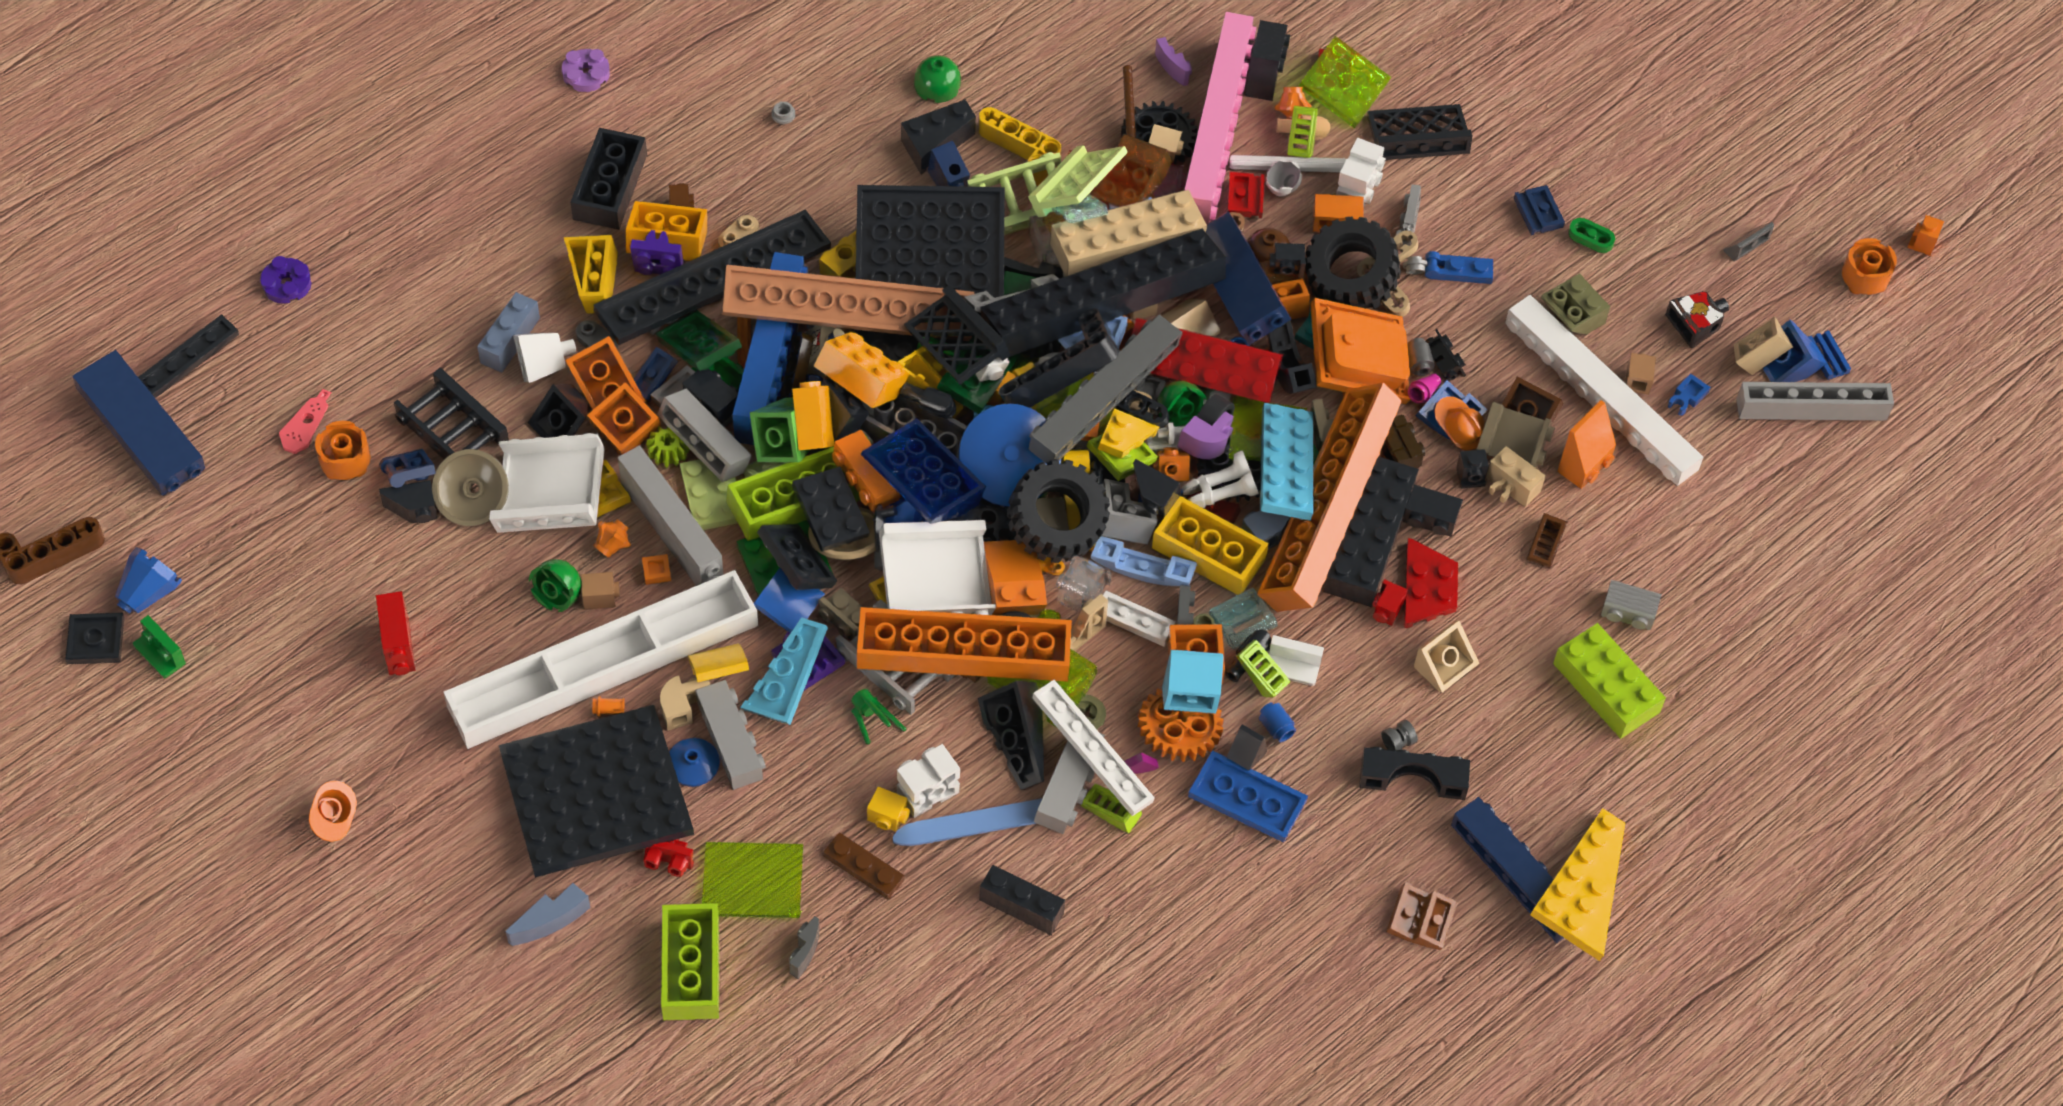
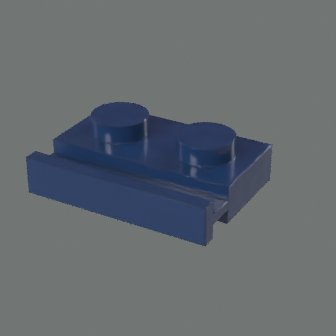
M1547 185L1525 190L1524 193L1515 192L1513 199L1531 235L1539 231L1544 233L1564 227L1565 221Z

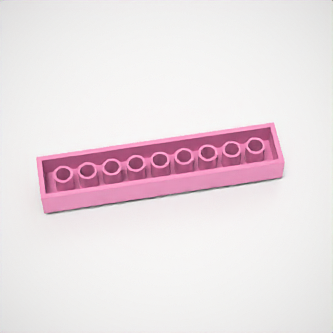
M1230 12L1225 13L1185 190L1190 191L1206 225L1216 219L1217 204L1220 201L1221 186L1224 183L1225 168L1228 165L1230 151L1227 150H1230V147H1232L1234 128H1236L1238 120V110H1240L1242 96L1239 95H1242L1245 90L1246 78L1243 77H1246L1249 72L1251 60L1247 59H1250L1255 43L1250 41H1254L1257 28L1252 26L1254 17Z

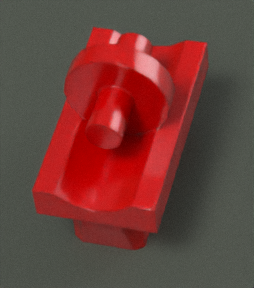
M680 839L654 844L651 847L645 848L644 866L656 870L661 861L669 863L668 873L681 878L686 869H692L693 849L687 848L688 843L680 841Z

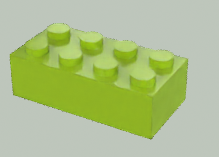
M1598 623L1557 650L1553 662L1554 666L1620 739L1661 712L1666 697Z
M718 903L662 905L661 1008L663 1020L719 1019Z

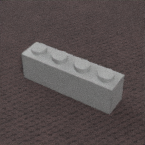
M687 389L664 397L657 415L721 482L744 473L752 455Z
M726 680L697 689L696 700L732 789L734 790L763 780L762 769L766 768L762 754H756L755 752L756 741L752 731L747 732L745 728L747 719L743 710L738 711L736 706L738 698L734 688L729 689Z
M1069 741L1066 743L1034 819L1035 823L1061 834H1064L1067 825L1073 826L1078 812L1074 811L1077 803L1082 805L1087 790L1083 787L1086 781L1091 783L1095 775L1093 769Z

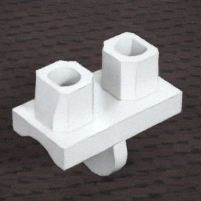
M1168 423L1167 427L1158 429L1155 437L1152 438L1150 436L1147 438V445L1156 455L1157 451H1163V448L1166 447L1178 448L1181 430L1185 426L1174 427L1173 423Z

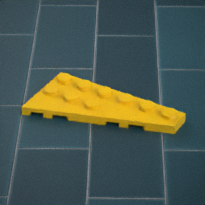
M1603 808L1530 914V916L1598 961L1604 956L1625 829V822Z

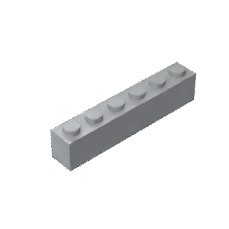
M1742 382L1736 398L1739 419L1887 421L1894 406L1891 383Z

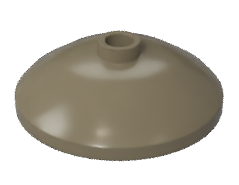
M475 449L457 451L449 455L435 472L432 483L435 504L448 520L463 526L485 524L490 521V511L502 510L507 501L509 492L507 474L500 462L484 451ZM474 484H477L479 487L477 493H473L471 490Z

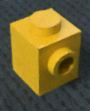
M879 786L867 807V821L875 823L877 827L883 830L890 829L897 832L901 823H906L910 814V809L907 808V797Z

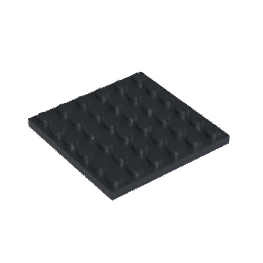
M654 705L499 745L535 878L651 847L654 844L694 835L692 822Z

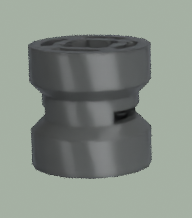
M1406 719L1397 723L1395 728L1389 727L1381 732L1385 747L1391 751L1402 750V747L1405 745L1411 746L1418 741L1414 727Z

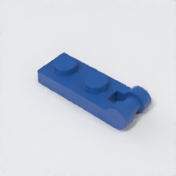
M1429 251L1425 254V261H1427L1425 277L1428 279L1492 284L1493 259L1440 255L1436 251Z

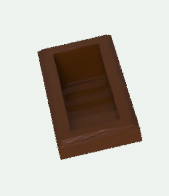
M1543 513L1526 560L1551 568L1568 522ZM1544 526H1546L1548 528L1557 530L1558 534L1544 530L1543 528ZM1541 534L1555 539V542L1543 539L1540 536ZM1539 542L1541 544L1547 545L1549 547H1552V550L1550 551L1544 549L1542 547L1537 546V544ZM1537 551L1543 553L1545 555H1548L1549 558L1548 560H1546L1541 557L1535 556L1534 552Z

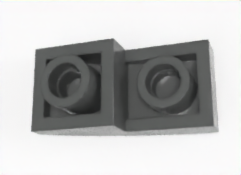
M816 916L809 923L805 922L798 930L799 948H796L789 958L790 974L798 980L810 964L817 948L820 926L819 918Z

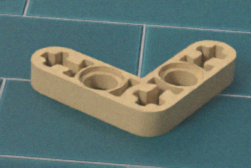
M1402 231L1393 237L1397 250L1400 249L1401 252L1398 254L1400 263L1417 251L1418 240L1412 231ZM1404 240H1406L1407 242L1411 241V245H1410V246H1408L1407 244L1403 245V242H1402V241H1404ZM1368 256L1358 265V277L1365 275V269L1371 270L1375 263V259L1372 256ZM1397 286L1395 291L1390 290L1391 297L1387 301L1381 300L1380 303L1390 314L1403 317L1409 312L1410 303L1405 293ZM1393 296L1399 304H1403L1402 308L1394 306V302L1391 299Z

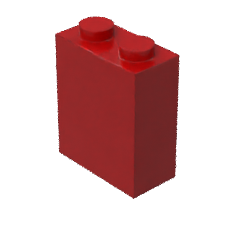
M402 591L376 595L382 648L389 675H405L416 671L409 618Z

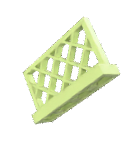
M1084 145L1076 146L1028 196L1038 218L1047 216L1054 207L1080 203L1126 155L1127 150L1125 146L1087 152Z

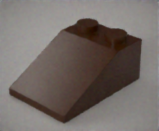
M1518 376L1502 403L1504 408L1542 420L1547 418L1552 423L1564 404L1562 399Z

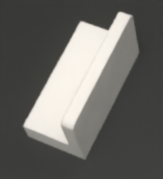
M1273 635L1269 655L1288 679L1315 686L1324 648Z

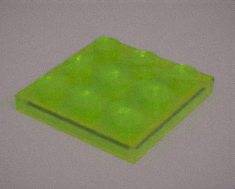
M1334 36L1298 87H1302L1304 92L1350 126L1356 128L1392 77Z

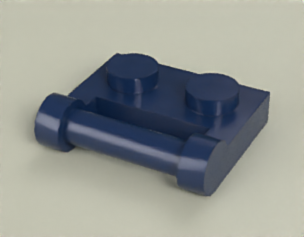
M423 449L385 457L379 463L380 469L389 476L388 480L395 488L402 487L405 481L412 479L417 481L425 480L429 475L436 474L433 462ZM401 466L403 468L401 470H396V467Z

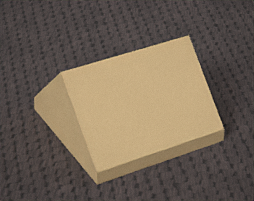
M1188 298L1162 315V317L1177 328L1213 337L1220 333V329L1206 300Z
M1775 316L1734 344L1736 363L1751 375L1793 348Z
M1455 620L1421 646L1417 652L1414 668L1439 692L1445 691L1479 664L1459 620Z

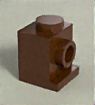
M688 184L669 185V205L695 208L694 193L689 194Z

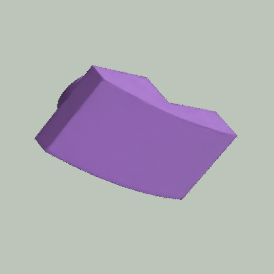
M1166 37L1156 39L1155 55L1162 67L1178 83L1183 86L1188 85L1189 75L1192 74L1190 62L1185 61L1182 53L1175 54L1173 46H1169Z

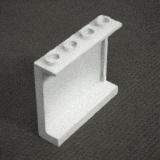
M585 433L575 436L560 435L549 438L536 437L534 439L499 441V445L504 452L502 466L508 477L509 492L503 509L490 511L489 520L497 533L596 525L605 449L598 434Z
M985 520L884 523L879 532L887 608L992 615L996 609V604H991L983 535L986 531Z

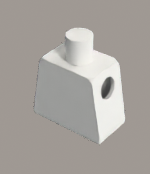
M558 333L513 335L524 382L536 381L565 368L564 356L576 354L574 340L570 339L560 342Z

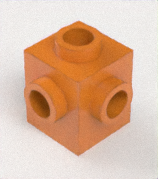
M1176 447L1163 448V451H1157L1158 458L1156 463L1152 464V468L1176 481H1189L1190 456L1187 452L1178 451Z

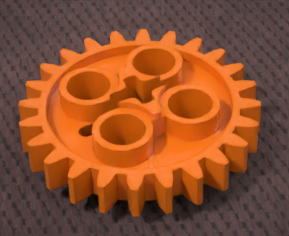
M1157 688L1155 695L1149 694L1147 701H1143L1138 715L1137 726L1141 728L1140 736H1146L1145 745L1153 743L1152 752L1160 749L1162 750V758L1168 753L1171 754V761H1174L1176 756H1180L1182 762H1185L1186 756H1190L1195 761L1197 753L1204 758L1206 751L1212 752L1214 746L1219 744L1220 737L1222 736L1224 719L1220 718L1222 712L1220 709H1217L1216 714L1164 710L1162 690Z

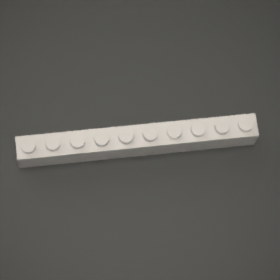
M1529 295L1509 309L1505 322L1509 330L1516 333L1528 348L1533 349L1545 364L1550 365L1558 373L1559 377L1563 381H1567L1575 389L1576 393L1580 397L1585 398L1592 407L1600 400L1605 402L1611 426L1615 430L1620 431L1632 446L1638 448L1650 463L1656 465L1668 480H1671L1678 486L1699 470L1703 456L1536 299Z

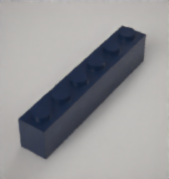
M1477 797L1454 814L1451 826L1531 914L1554 879L1548 873L1546 866L1531 855L1528 846L1513 835L1510 826L1502 822L1495 815L1492 806L1484 803L1480 797ZM1536 920L1556 943L1564 939V937Z

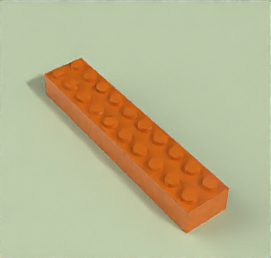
M1384 383L1347 389L1313 466V515L1311 521L1294 517L1290 518L1257 593L1276 612L1313 608L1318 599V594L1327 578L1328 571L1336 557L1337 550L1345 536L1346 529L1354 515L1358 501L1362 497L1364 487L1371 476L1373 466L1380 455L1382 445L1389 434V429L1402 401Z

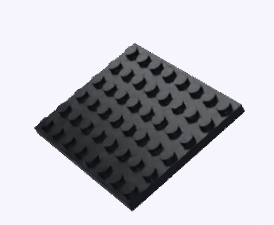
M857 185L856 279L934 288H946L948 285H951L955 290L971 291L974 294L987 291L994 298L1004 296L1005 187ZM855 330V333L864 339L863 341L872 347L880 349L883 355L891 361L898 362L916 351L919 343L911 335ZM946 339V343L956 344L957 340ZM944 353L942 355L943 358H953Z

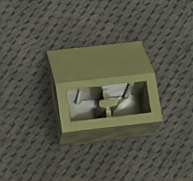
M1580 273L1541 296V299L1571 332L1587 335L1606 324L1610 306Z

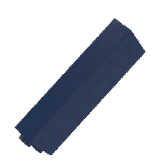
M1228 211L1209 223L1206 233L1226 256V279L1213 283L1239 332L1248 345H1251L1290 321L1291 317L1230 212Z
M116 349L72 376L78 392L162 496L177 490L182 483L190 478H196L205 469L202 455Z

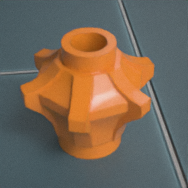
M1283 87L1281 99L1275 105V110L1280 111L1286 116V119H1292L1294 106L1312 107L1307 102L1304 93H1302V87Z
M616 519L615 522L606 523L600 521L598 523L599 532L593 546L605 556L610 558L618 550L631 546L627 533L629 528L621 521Z

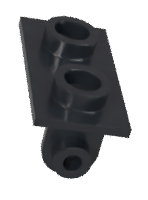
M1436 329L1435 332L1438 336L1436 338L1430 337L1425 341L1429 344L1433 360L1436 361L1441 357L1444 358L1436 364L1444 378L1449 379V381L1454 380L1460 371L1465 377L1466 374L1462 367L1466 364L1459 353L1454 355L1450 350L1454 346L1446 334L1441 336Z

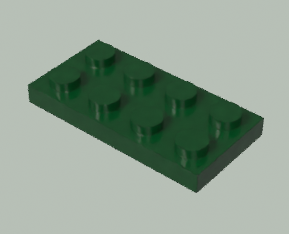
M698 310L655 333L662 345L698 371L709 369L715 362L732 356L736 350L742 347L736 336Z
M972 336L968 343H974L975 337ZM962 350L959 358H970L972 350ZM977 350L976 358H983L990 352L988 350ZM1022 353L1007 358L1009 364L1003 376L997 380L979 381L976 374H974L959 385L946 372L940 380L937 389L949 394L956 401L980 414L996 392L1007 372L1011 371ZM957 365L956 372L961 374L968 368V365Z

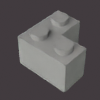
M1104 479L1102 484L1106 492L1103 497L1109 498L1110 506L1107 510L1110 512L1108 522L1105 524L1106 529L1101 536L1148 544L1157 524L1156 515L1148 512L1144 508L1143 503L1131 501L1129 483Z

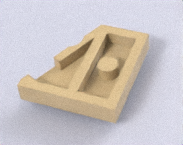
M1102 594L1094 600L1089 599L1083 605L1071 630L1070 655L1106 627L1108 600Z

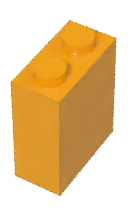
M820 381L800 383V388L792 389L799 450L834 447L829 386H821Z

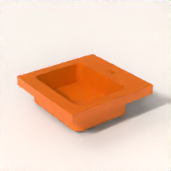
M1314 298L1310 306L1317 386L1346 392L1347 389L1384 383L1402 400L1401 404L1406 405L1410 401L1408 396L1410 369L1403 317Z

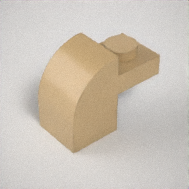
M678 675L664 685L660 694L662 716L668 731L693 723L690 704L697 702L696 690L710 685L709 680L697 682L696 678H692L687 683L682 684Z

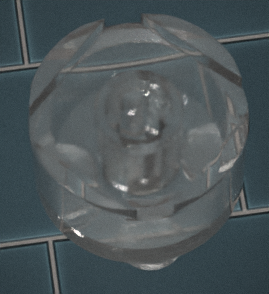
M1074 556L1070 561L1066 574H1061L1056 582V588L1059 589L1057 601L1080 613L1083 605L1089 599L1094 600L1100 594L1104 595L1103 589L1105 584L1110 586L1111 571L1084 557Z

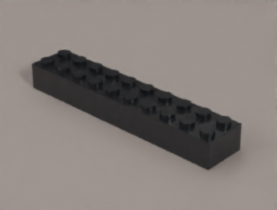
M1201 228L980 307L981 317L1001 336L1010 355L1013 356L1082 331L1078 319L1082 313L1089 309H1098L1104 321L1108 322L1117 317L1226 279V256L1204 229Z

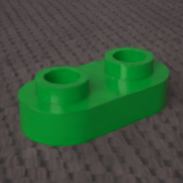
M1576 218L1570 223L1568 234L1573 241L1599 253H1607L1613 249L1616 238L1611 230L1586 218Z

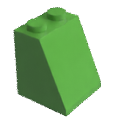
M784 398L750 412L757 462H800L811 450H799L793 398Z

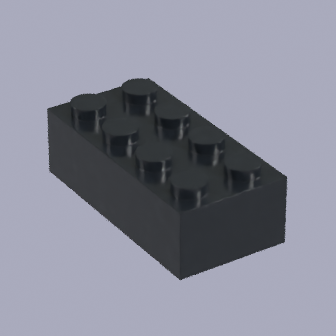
M599 127L570 202L573 220L617 230L620 229L647 157L646 137Z

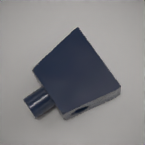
M950 141L931 149L927 172L936 186L968 187L967 180H969L970 174L954 142Z

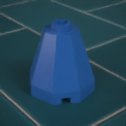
M135 547L129 555L115 595L119 600L117 605L128 614L132 611L140 613L175 590L182 582L181 578L177 577L178 575L154 556L149 559L145 556L148 552L138 547Z

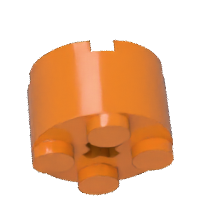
M1864 238L1855 242L1850 248L1842 267V277L1853 294L1871 295L1886 290L1897 264L1896 254L1889 245L1886 247L1880 244L1881 241L1878 239Z
M344 420L335 421L325 426L326 429L321 434L319 432L316 436L315 448L321 469L326 476L332 480H348L363 476L367 472L371 459L366 434L363 429L355 426L353 422Z

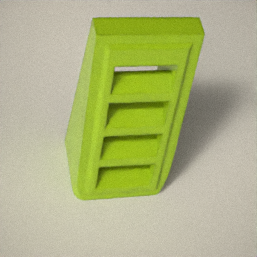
M1294 106L1287 155L1307 158L1313 156L1318 108ZM1298 115H1311V120L1299 119ZM1297 124L1310 125V129L1297 128ZM1296 134L1309 135L1308 139L1296 138ZM1295 144L1307 145V149L1295 148Z
M1257 640L1250 642L1236 656L1263 697H1275L1290 683L1285 673ZM1256 652L1257 656L1250 662L1249 658ZM1260 662H1262L1263 664L1258 669H1256L1255 667ZM1268 671L1269 674L1263 677L1262 675Z
M1098 784L1092 786L1081 805L1083 808L1127 833H1130L1142 815V811L1132 816L1109 789ZM1099 795L1103 796L1097 805L1094 804ZM1110 800L1111 803L1109 804V806L1107 807V809H1104V807L1106 806V804H1107L1108 801ZM1118 806H1120L1121 808H1120L1119 811L1115 814V813H1114L1115 810L1118 808Z

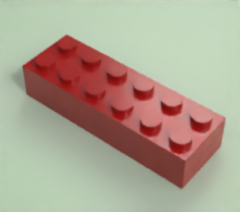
M1136 318L1132 335L1135 334L1137 336L1148 320ZM1178 328L1182 331L1178 347L1151 372L1152 374L1175 380L1186 381L1218 391L1271 403L1283 354Z

